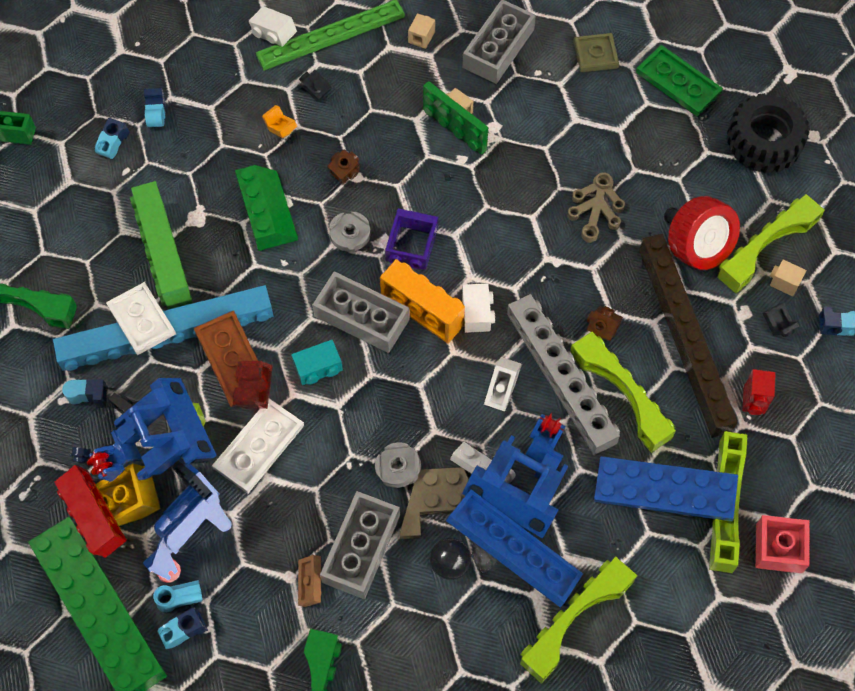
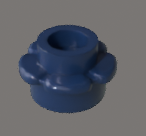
M73 447L72 454H69V456L74 457L73 462L87 463V459H90L89 454H91V450Z

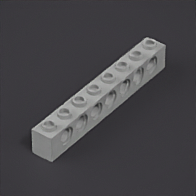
M529 294L508 304V317L593 455L616 445L620 437L619 428L608 418L609 415L606 407L600 405L596 399L597 394L593 387L588 386L585 374L574 364L573 355L570 351H566L561 336L552 329V322L549 317H545L542 313L539 301L534 300L532 295ZM532 318V319H534V320H536V321H535V322H529V321H527V319ZM543 335L546 339H539L537 336ZM548 353H555L558 356L551 357ZM560 370H565V371H567L569 374L563 375V374H561L559 371H560ZM570 388H577L580 392L574 393ZM586 405L590 407L591 410L585 411L581 408V406ZM592 424H600L602 429H596Z

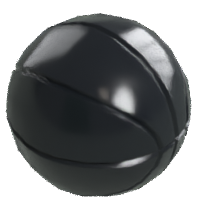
M446 538L439 541L432 548L430 564L433 571L439 577L454 580L462 577L468 571L471 564V554L462 541Z

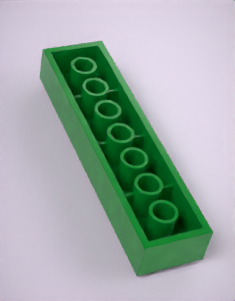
M70 517L28 541L115 691H146L167 677V674L96 557L87 549L85 539L77 531L76 524Z

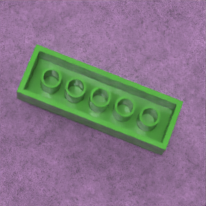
M156 181L132 187L133 196L130 197V201L135 211V218L140 228L145 253L151 266L150 270L155 280V287L162 307L167 306L169 310L193 304Z

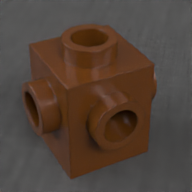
M345 149L341 153H335L330 160L331 163L327 166L328 172L342 185L349 179H354L360 169L359 158L350 151L348 153Z
M599 306L595 311L592 310L586 321L589 323L587 330L602 339L611 341L623 317L607 306Z

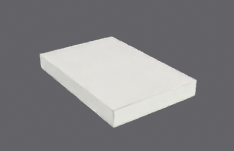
M145 282L106 302L137 355L176 335L174 328Z

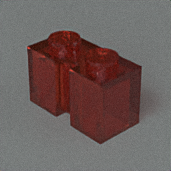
M238 361L236 379L239 381V385L235 387L233 393V405L244 409H268L273 365L262 361Z

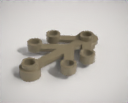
M599 173L594 177L593 184L581 190H575L572 195L573 202L579 204L584 201L585 196L596 192L594 198L578 206L570 207L567 215L570 220L575 221L579 219L580 214L592 208L589 223L583 227L581 234L583 240L588 243L594 242L598 238L599 229L596 225L600 210L607 218L610 229L617 230L621 224V219L615 216L613 211L616 213L623 212L625 202L612 189L613 179L607 173ZM604 194L613 202V211L603 199Z

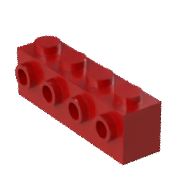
M74 465L54 481L58 488L57 493L68 506L67 512L75 519L77 523L76 529L84 536L87 542L86 547L90 553L106 558L127 541L88 470Z

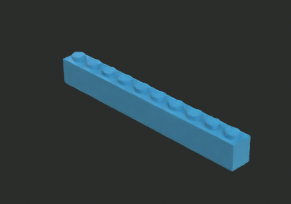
M266 285L163 311L174 328L176 335L152 348L157 349L166 344L181 343L185 339L193 337L198 338L194 331L195 327L233 310L242 327L251 322H263L274 317ZM118 323L53 339L57 363L62 371H71L80 366L95 365L103 360H114L123 355L136 354Z

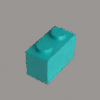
M333 340L291 354L294 367L302 385L314 384L321 378L333 377L340 371H343L342 361Z

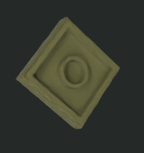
M612 33L574 37L573 42L580 72L619 68V60Z

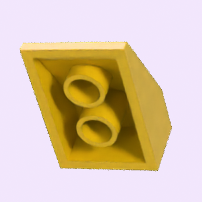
M132 463L125 467V470L113 481L102 480L96 483L119 526L142 519L160 509L152 476L145 480H139L137 477V473L145 466Z

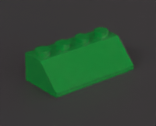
M257 165L235 170L258 251L297 241L298 236L277 171Z

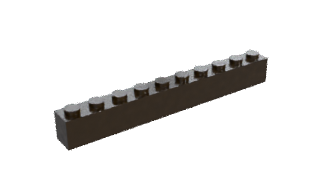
M662 233L642 239L639 251L711 438L721 436L725 431L733 432L738 423L664 235Z

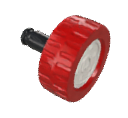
M710 196L696 197L685 203L679 210L670 207L664 213V220L671 224L668 234L671 252L683 263L695 269L708 270L720 265L729 257L737 244L740 234L738 215L732 207Z

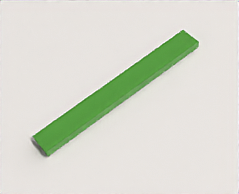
M393 0L292 38L283 47L276 44L256 52V57L265 71L404 18L405 13L398 1Z

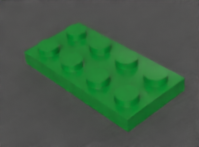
M660 45L636 69L638 75L697 117L723 91L721 86L663 45Z
M428 81L424 84V112L428 116L434 117L442 127L452 131L456 138L466 142L473 151H477L481 155L487 151L489 127Z

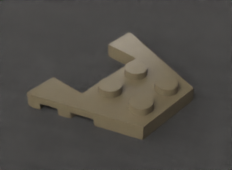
M464 468L420 470L418 479L414 482L400 531V539L421 538L420 515L452 513L465 497L462 492L469 480Z

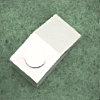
M503 357L499 359L493 372L484 405L502 411L506 410L518 378L521 363Z

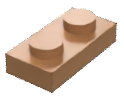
M311 555L298 560V606L308 607L321 602V556Z

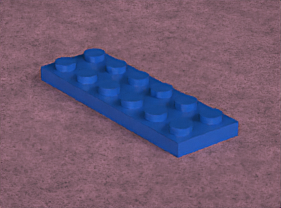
M600 456L594 502L733 521L738 475Z
M473 490L467 493L446 520L560 608L583 575L581 571Z

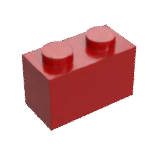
M753 369L743 387L742 411L749 412L752 415L765 414L775 397V372Z

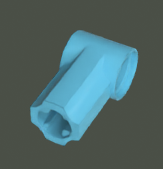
M199 580L171 587L163 585L158 587L153 594L157 608L164 613L171 612L177 607L203 601ZM164 595L171 596L170 601L167 603H161L160 599Z

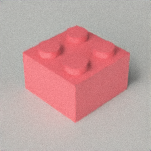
M762 515L756 523L755 568L803 573L809 567V520Z

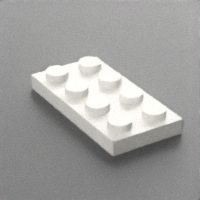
M268 399L212 465L213 469L249 494L304 427V422L271 399Z

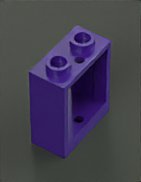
M398 208L385 249V260L392 264L397 259L401 263H407L413 269L426 270L438 230V217ZM401 227L429 233L423 256L394 250Z

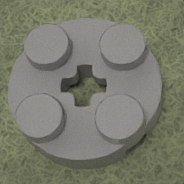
M351 212V214L340 213L332 219L329 226V236L333 245L348 253H355L363 248L371 236V229L367 218L358 212ZM352 228L354 229V233H353V234H351V235L346 234V231H345L346 229H348V230H351Z
M402 442L392 443L384 448L385 451L381 455L377 456L375 470L386 486L399 488L417 481L421 469V460L418 453L408 444ZM397 461L403 464L400 469L392 468L393 465L397 464Z

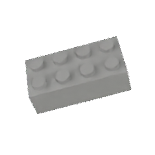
M501 0L464 51L462 68L497 84L534 31L536 15L505 0Z
M335 271L312 304L314 317L387 353L391 351L410 320L409 307Z
M356 491L320 573L321 582L365 600L399 520L400 507Z

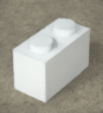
M264 6L249 20L254 36L282 47L297 32L292 17Z
M488 284L463 285L462 300L465 306V333L490 331L491 323H495L494 310L490 311V304H493V291L489 292Z

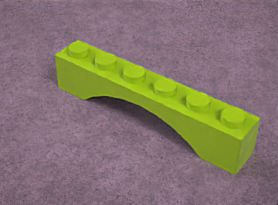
M807 194L801 199L796 198L790 204L787 211L782 210L773 223L769 222L763 227L762 233L753 235L748 241L747 246L738 248L732 259H726L719 266L721 270L717 278L737 294L751 281L755 272L757 256L765 246L785 235L806 233L820 221L825 209Z
M590 332L571 345L570 352L582 370L604 377L624 393L635 413L637 436L651 453L673 438L676 430L672 421L661 414L659 406L655 402H651L641 385L635 383L629 370L624 369L619 364L617 356L613 352L610 353L601 337Z
M725 431L719 441L717 472L737 474L738 483L733 521L713 519L709 570L733 573L738 566L740 546L738 516L741 482L747 449L746 434Z
M617 557L611 562L606 560L599 568L601 573L596 578L592 576L584 584L585 590L581 595L576 593L568 602L570 607L565 612L560 610L552 619L554 624L549 629L547 627L543 628L536 638L539 640L535 645L529 644L520 654L523 657L520 665L541 684L558 666L562 638L573 620L584 610L597 603L619 599L634 583L637 575Z

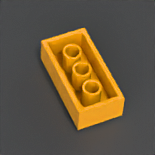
M396 259L380 276L381 294L409 307L410 318L449 344L464 326V304L458 298L449 296L442 287L430 283L424 275L414 272L407 263H401Z

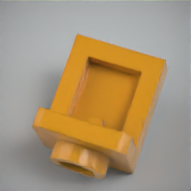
M278 105L272 107L262 116L268 130L281 138L288 136L298 127L295 120L283 115Z

